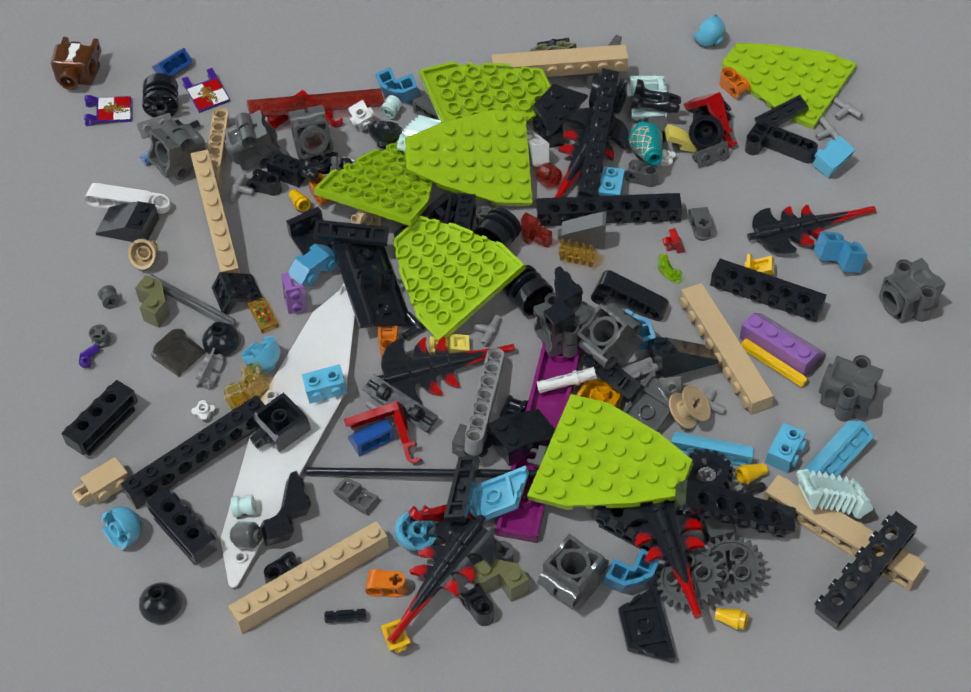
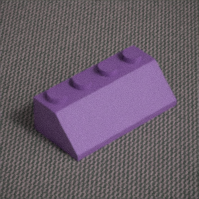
M753 313L741 326L739 339L742 341L749 339L804 376L825 355L824 351L762 313Z

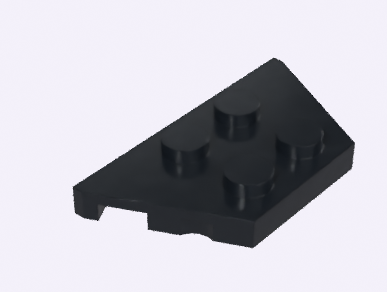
M553 84L533 104L532 109L538 116L541 126L544 125L547 131L546 136L549 139L568 120L570 115L586 101L588 95Z
M652 584L643 594L636 595L632 601L618 608L626 648L629 652L673 663L676 659L657 586Z

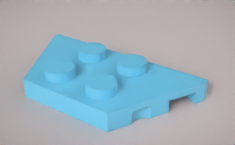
M527 467L518 468L475 485L469 507V512L476 519L479 514H482L486 518L485 521L518 509L529 475Z

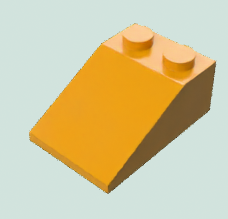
M600 379L586 381L577 393V396L607 402L616 408L619 407L623 397L610 384Z

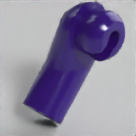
M96 344L80 353L79 365L82 368H88L92 363V357L100 352Z

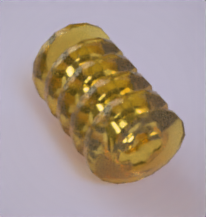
M562 238L559 246L560 260L564 261L567 257V262L570 263L574 258L575 264H578L581 260L583 266L588 262V266L592 267L597 259L599 245L596 249H593V244L586 248V243L583 242L580 247L577 240L572 245L571 239L566 244L564 238Z

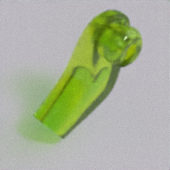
M667 254L659 255L658 270L668 280L678 282L682 276L681 270L677 271V269L671 266Z

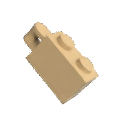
M114 457L80 478L82 485L72 491V495L79 505H85L91 500L97 505L100 502L106 501L118 491L123 490L120 483L129 478V475L117 458Z

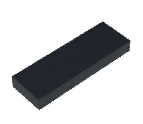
M798 95L754 119L756 123L764 121L778 126L808 111L809 106L801 95Z

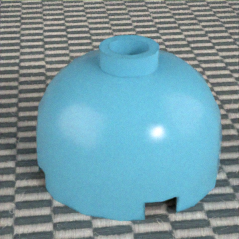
M715 14V17L712 15L698 27L700 31L698 33L695 31L692 36L702 46L710 47L714 44L717 46L724 40L722 36L726 28L722 19Z
M274 336L262 338L264 342L258 344L256 341L242 352L243 356L241 358L253 371L269 372L276 367L275 364L279 361L281 351Z
M120 506L102 514L101 522L105 521L106 525L103 531L113 546L117 547L120 545V549L123 550L138 540L141 534V518L139 514L128 507Z
M410 510L400 515L395 523V538L405 549L419 551L434 543L436 537H429L428 531L436 525V521H417L410 516Z

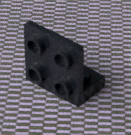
M319 207L286 220L288 234L303 256L310 251V247L314 244L332 246L328 240L314 239L313 234L316 220H323L322 211Z
M219 272L211 287L221 312L225 314H230L236 301L263 302V297L252 274Z

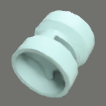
M390 95L379 111L383 117L393 119L397 111L402 107V102L396 96Z
M253 494L242 498L239 496L231 497L233 517H240L242 514H247L248 516L255 515L256 507Z

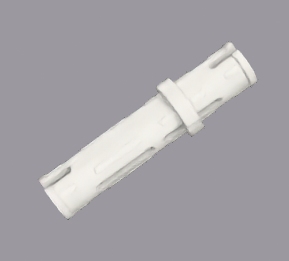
M594 367L580 371L573 370L572 373L537 381V386L541 394L576 384L578 386L580 383L597 379Z

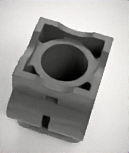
M323 105L288 112L294 146L299 160L333 152L330 128ZM311 131H318L312 137H305Z
M261 110L251 115L245 112L239 113L235 118L236 125L224 130L226 149L235 164H240L244 170L256 165L265 169L267 168L266 162L274 151L282 153L281 147L277 143V132L272 125L265 121V115Z
M167 120L162 124L161 128L151 130V147L148 151L147 159L160 169L161 174L165 178L174 176L177 180H183L189 175V170L194 169L190 153L205 150V140L190 124L178 126L173 120Z
M923 258L913 262L901 259L897 261L894 273L884 277L879 299L886 311L899 322H903L911 317L916 321L925 322L929 319L931 310L938 307L939 298L946 283L940 276L931 272Z
M549 293L545 297V303L534 306V314L536 316L534 332L545 343L546 352L550 358L560 354L568 358L574 357L578 354V345L581 339L577 332L590 320L592 312L587 303L582 301L581 304L572 308L575 313L574 326L553 336L543 324V311L549 309L556 302V294Z
M611 303L607 307L600 304L590 320L577 332V335L581 338L579 347L607 370L611 369L615 364L623 367L643 343V337L640 335L643 326L617 304Z
M858 355L853 361L836 356L834 363H829L819 388V393L822 394L820 404L834 408L835 417L840 421L846 422L851 418H855L865 422L869 413L868 406L875 399L879 388L878 381L881 379L884 369L872 366L871 360L865 355Z
M568 534L558 549L543 563V572L540 574L537 584L570 608L578 610L599 587L600 576L608 567L609 560L597 551L590 549L571 534Z

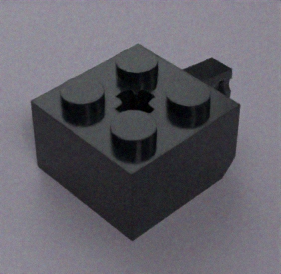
M283 392L255 412L253 421L257 431L250 437V440L256 449L271 443L278 452H281L310 431L311 427L307 415Z

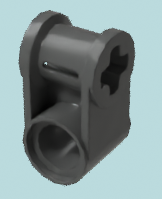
M633 159L629 162L628 170L624 172V178L631 183L654 187L658 184L659 168L657 165L653 166Z
M708 207L689 209V223L692 226L695 238L700 241L708 240L711 235L710 228L712 226Z

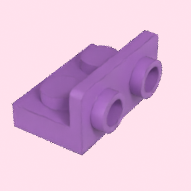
M289 272L282 273L283 294L288 314L306 311L304 285L295 286V281L290 279Z

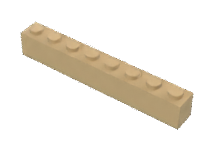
M625 44L492 54V63H507L515 68H521V66L543 69L546 77L601 73L602 68L618 72L628 71V54Z
M208 150L190 153L220 272L240 274Z
M699 283L682 289L681 297L679 298L681 308L686 310L689 321L693 322L696 326V331L704 339L705 346L719 360L718 364L722 368L723 375L726 379H729L732 390L740 397L742 406L745 409L747 408L750 415L771 408L774 395L703 284Z
M778 475L765 491L764 500L796 508V523L855 559L857 551L862 546L865 548L870 543L868 539L873 533L872 530L865 527L861 522L848 517L845 513L843 514L842 511L839 510L837 512L835 508L832 511L829 507L826 510L824 506L822 510L819 506L815 510L811 509L800 488L787 478ZM880 549L872 551L875 556H882L884 554ZM902 550L882 575L910 591L922 574L926 563L918 556Z
M377 521L373 522L230 604L228 608L232 619L241 633H245L389 549L387 535Z

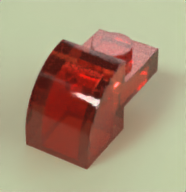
M525 212L521 218L522 240L528 245L535 241L537 244L549 248L552 244V231L541 226V219Z

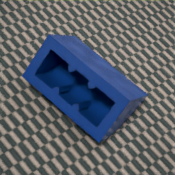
M182 48L159 61L152 68L156 73L172 76L193 61L186 49Z
M382 419L349 435L348 440L358 456H361L394 440L393 428L386 419Z

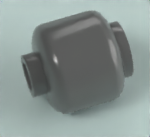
M237 522L230 530V540L236 548L254 549L263 538V532L256 522Z

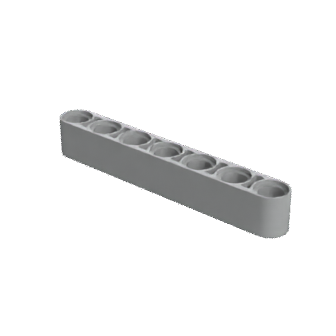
M491 348L486 354L465 433V452L469 455H479L484 447L488 431L487 424L490 423L503 372L504 352L499 348Z

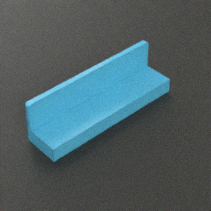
M848 421L804 469H808L810 473L814 470L816 475L819 470L822 475L825 472L828 476L833 473L837 478L871 441L874 435L864 421Z
M674 432L671 441L672 444L687 456L692 452L696 455V450H701V453H703L705 449H709V453H713V450L718 451V456L721 454L725 455V460L729 459L730 465L740 466L751 464L754 448L751 446Z

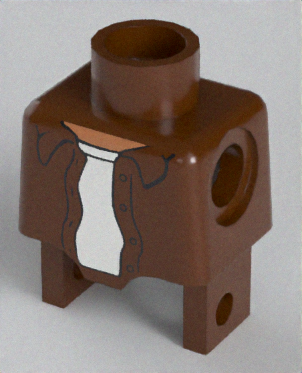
M63 37L61 44L55 45L51 67L56 81L63 88L73 90L77 88L78 84L91 85L100 68L99 57L102 50L99 40L93 38L91 46H85L80 42H69L68 37Z

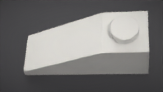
M527 129L529 163L534 167H542L543 164H549V143L533 130Z

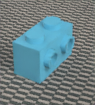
M841 136L836 140L831 139L825 146L826 148L824 150L821 148L814 156L816 159L813 165L827 178L846 163L856 150Z
M604 166L603 172L600 173L598 183L600 186H598L596 196L621 195L625 169Z
M340 364L302 374L309 404L348 394Z
M783 422L767 453L765 463L788 473L791 466L795 467L798 462V452H803L807 441L804 440L806 432Z

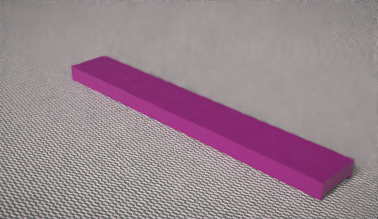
M543 342L526 411L539 409L556 430L574 385L540 394L537 381L572 373L573 370L577 371L582 349L578 345V354L571 358L565 357L563 354L550 358ZM531 454L512 465L511 470L524 466L528 470H538L527 461V459H535L536 455ZM527 478L518 509L499 516L496 536L537 543L546 504L528 500L527 494L534 478Z

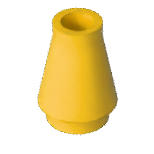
M292 189L289 192V197L297 211L306 212L310 208L309 197L298 192L296 189Z
M765 463L743 464L736 468L735 474L739 483L749 484L759 477L766 475L768 470Z
M717 608L715 613L716 621H720L738 631L740 629L745 630L749 614L744 612V609Z

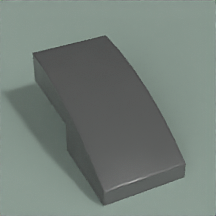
M347 477L333 490L334 494L341 500L367 516L380 502L377 495L364 490L360 483Z

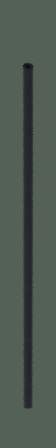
M306 467L305 469L306 475L454 477L455 469ZM478 469L477 477L495 478L513 470ZM529 470L528 478H535L538 470Z

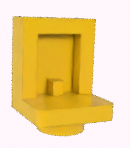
M750 253L747 254V261L744 265L747 268L773 275L775 260L773 256L754 259Z
M401 618L380 626L388 650H394L395 653L408 649L407 644L411 643L406 630L403 631L394 645L387 641V638L399 624Z

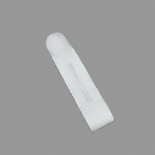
M92 183L84 197L87 204L107 209L111 206L137 201L155 204L158 214L167 213L171 207L169 198L164 194L101 183Z

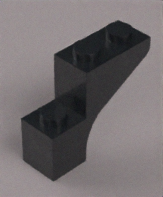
M561 266L557 267L554 272L556 302L549 309L543 311V324L553 336L574 326L575 313L572 308L582 303V287L572 280L571 275L567 271L565 272Z
M297 471L291 472L286 481L280 512L272 518L263 520L260 529L263 532L266 546L290 540L294 532V525L290 519L307 515L311 507L310 498L304 492L303 478L299 477Z

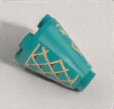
M639 122L628 136L627 140L630 148L650 165H658L661 162L663 134L660 128L653 123Z

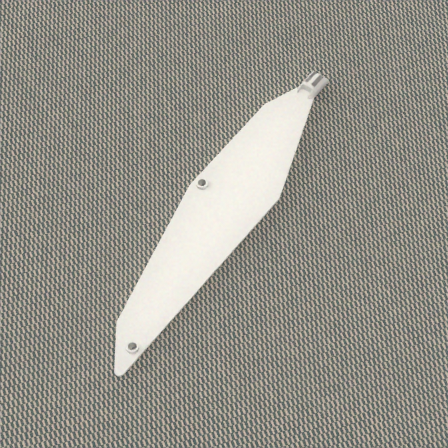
M344 283L337 293L311 314L261 398V401L266 405L284 392L307 415L311 430L281 452H278L271 443L256 449L249 438L233 496L242 498L253 494L256 512L255 515L248 516L247 514H242L240 517H233L230 504L220 538L228 585L231 588H236L239 585L264 540L262 538L261 542L254 549L236 548L230 540L231 528L237 522H256L260 527L263 520L272 518L280 512L286 481L290 473L297 471L300 476L344 395H341L340 397H333L309 404L302 374L340 364L347 389L355 314Z

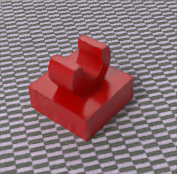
M676 228L670 229V237L662 239L666 250L671 251L675 248L677 254L684 252Z

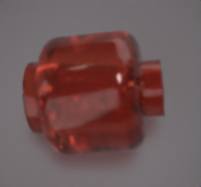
M547 162L539 166L536 178L546 188L551 189L561 182L562 172L554 164Z

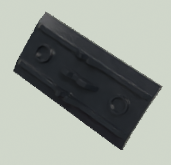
M347 242L333 243L332 248L359 329L372 326L412 328L413 326L405 317L408 311L385 247L376 245L371 247L366 246V244Z

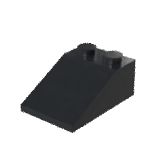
M137 201L111 206L95 233L98 236L129 242L138 239L149 240L159 220L156 205Z
M659 337L654 341L648 342L649 354L653 364L656 363L658 365V372L664 378L719 363L714 354L703 344L668 337Z
M539 409L504 415L487 424L488 439L508 466L530 456L532 448L538 450L539 445L548 446L555 432L553 426Z

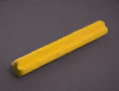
M749 339L742 341L741 345L746 352L795 384L803 387L807 383L808 378L760 346Z

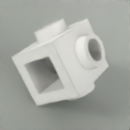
M363 100L348 108L352 115L350 118L354 127L358 126L360 131L368 129V125L374 121L373 117L375 114L372 108H367Z

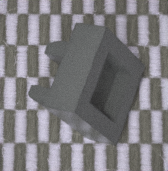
M539 445L538 450L532 448L530 451L536 457L535 459H527L528 463L539 469L548 447Z

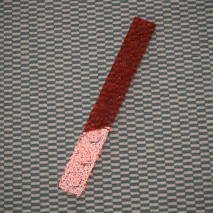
M379 88L247 100V108L250 115L261 110L265 117L288 115V112L323 105L325 111L346 110L362 100L367 108L379 107L384 104L382 90Z

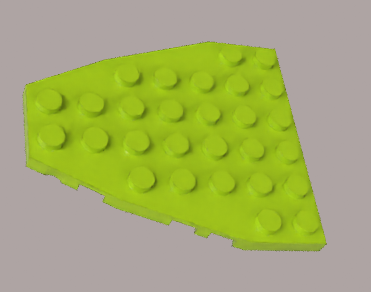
M736 43L722 61L721 68L731 67L746 78L751 85L748 93L758 100L763 99L766 101L767 107L770 109L801 95L809 106V110L790 119V121L814 130L819 123V119L823 117L856 69L857 63L824 51L775 44Z
M451 61L419 69V76L440 123L489 110L525 111L527 124L537 116L532 109L533 104L551 87L543 69L529 68L527 66L515 68L507 63L483 62V65H473V62H467V65H462Z
M489 110L439 123L405 138L407 173L418 176L424 181L428 179L436 183L437 187L457 194H475L476 200L491 201L492 205L532 206L525 111Z
M397 141L396 143L386 145L385 150L379 152L378 149H375L356 158V163L344 164V169L340 171L337 169L332 170L314 188V195L411 226L427 208L433 182L428 179L424 181L418 176H413L406 172L405 152L397 150Z
M419 216L411 226L405 228L393 239L394 247L396 248V258L399 262V273L409 294L411 304L415 309L416 317L438 341L442 337L447 339L526 269L525 265L501 242H494L486 236L476 235L473 231L453 223L444 224L440 220L428 219L424 216Z
M571 394L527 497L528 500L566 510H573L574 507L586 506V509H593V506H606V508L640 506V503L653 501V504L661 503L664 500L673 501L675 500L676 484L688 479L693 466V460L659 432L610 403Z

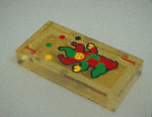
M265 297L248 303V308L262 334L279 327V323Z

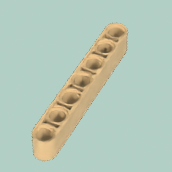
M217 108L213 111L207 147L220 195L227 154L224 130L231 126L228 110L225 108Z

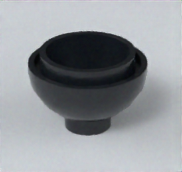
M712 115L697 117L689 127V138L692 144L702 150L719 144L724 136L722 123ZM705 129L710 130L709 135L704 134Z
M373 121L372 124L368 125V132L371 138L377 142L378 148L386 149V145L398 140L400 134H402V127L398 123L391 121Z
M224 322L213 323L207 328L202 337L203 348L208 354H211L212 349L215 348L213 354H221L223 356L230 355L236 351L241 341L237 329L233 325Z
M158 582L148 586L139 598L141 615L152 623L170 621L179 613L182 607L180 592L175 586L166 582Z

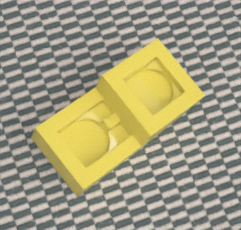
M667 124L665 134L668 142L679 144L680 150L693 153L697 151L696 146L692 144L688 132Z
M451 334L445 341L449 354L470 351L469 335ZM430 336L429 354L431 356L435 355L438 343L434 336Z

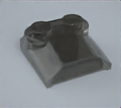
M173 329L155 344L151 356L153 360L180 377L203 354L205 355L206 351L187 337L184 330Z

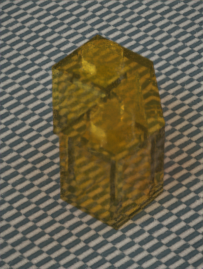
M259 362L241 367L242 379L224 386V398L231 410L255 395L261 399L270 389L268 375Z

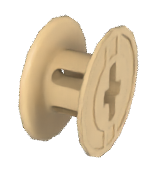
M688 385L684 387L682 393L675 392L669 398V408L672 416L680 426L686 429L695 427L697 420H708L711 415V407L706 395L695 385Z

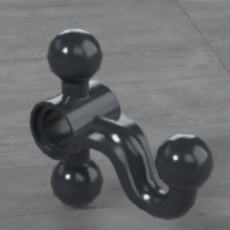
M331 152L323 154V157L321 155L311 157V164L304 166L300 170V175L312 182L318 179L319 173L329 174L330 166H332L331 157H339L338 153ZM343 158L339 167L344 169V164H353L350 158Z

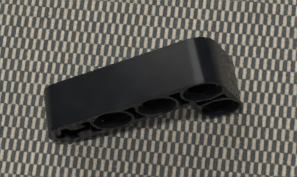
M759 121L755 123L747 134L745 152L749 155H757L763 147H766L803 163L810 164L816 159L814 156L817 153L818 144L813 140L775 125Z
M606 270L602 273L591 295V300L596 304L605 305L608 299L611 298L655 321H661L664 318L669 306V301L665 297L611 270Z

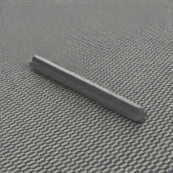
M149 275L161 281L166 295L216 322H224L236 326V320L164 280L154 275Z

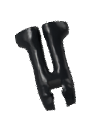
M637 79L631 109H655L669 114L679 112L681 96L669 92L649 90L645 88L643 80Z

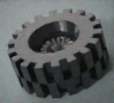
M705 449L703 453H701V450H696V455L693 452L689 454V457L693 460V466L688 479L730 490L733 467L730 466L731 462L729 459L725 460V455L721 454L718 456V451L713 450V453H709V449ZM703 475H704L705 477L709 475V476H710V480H709V479H705V480H704Z

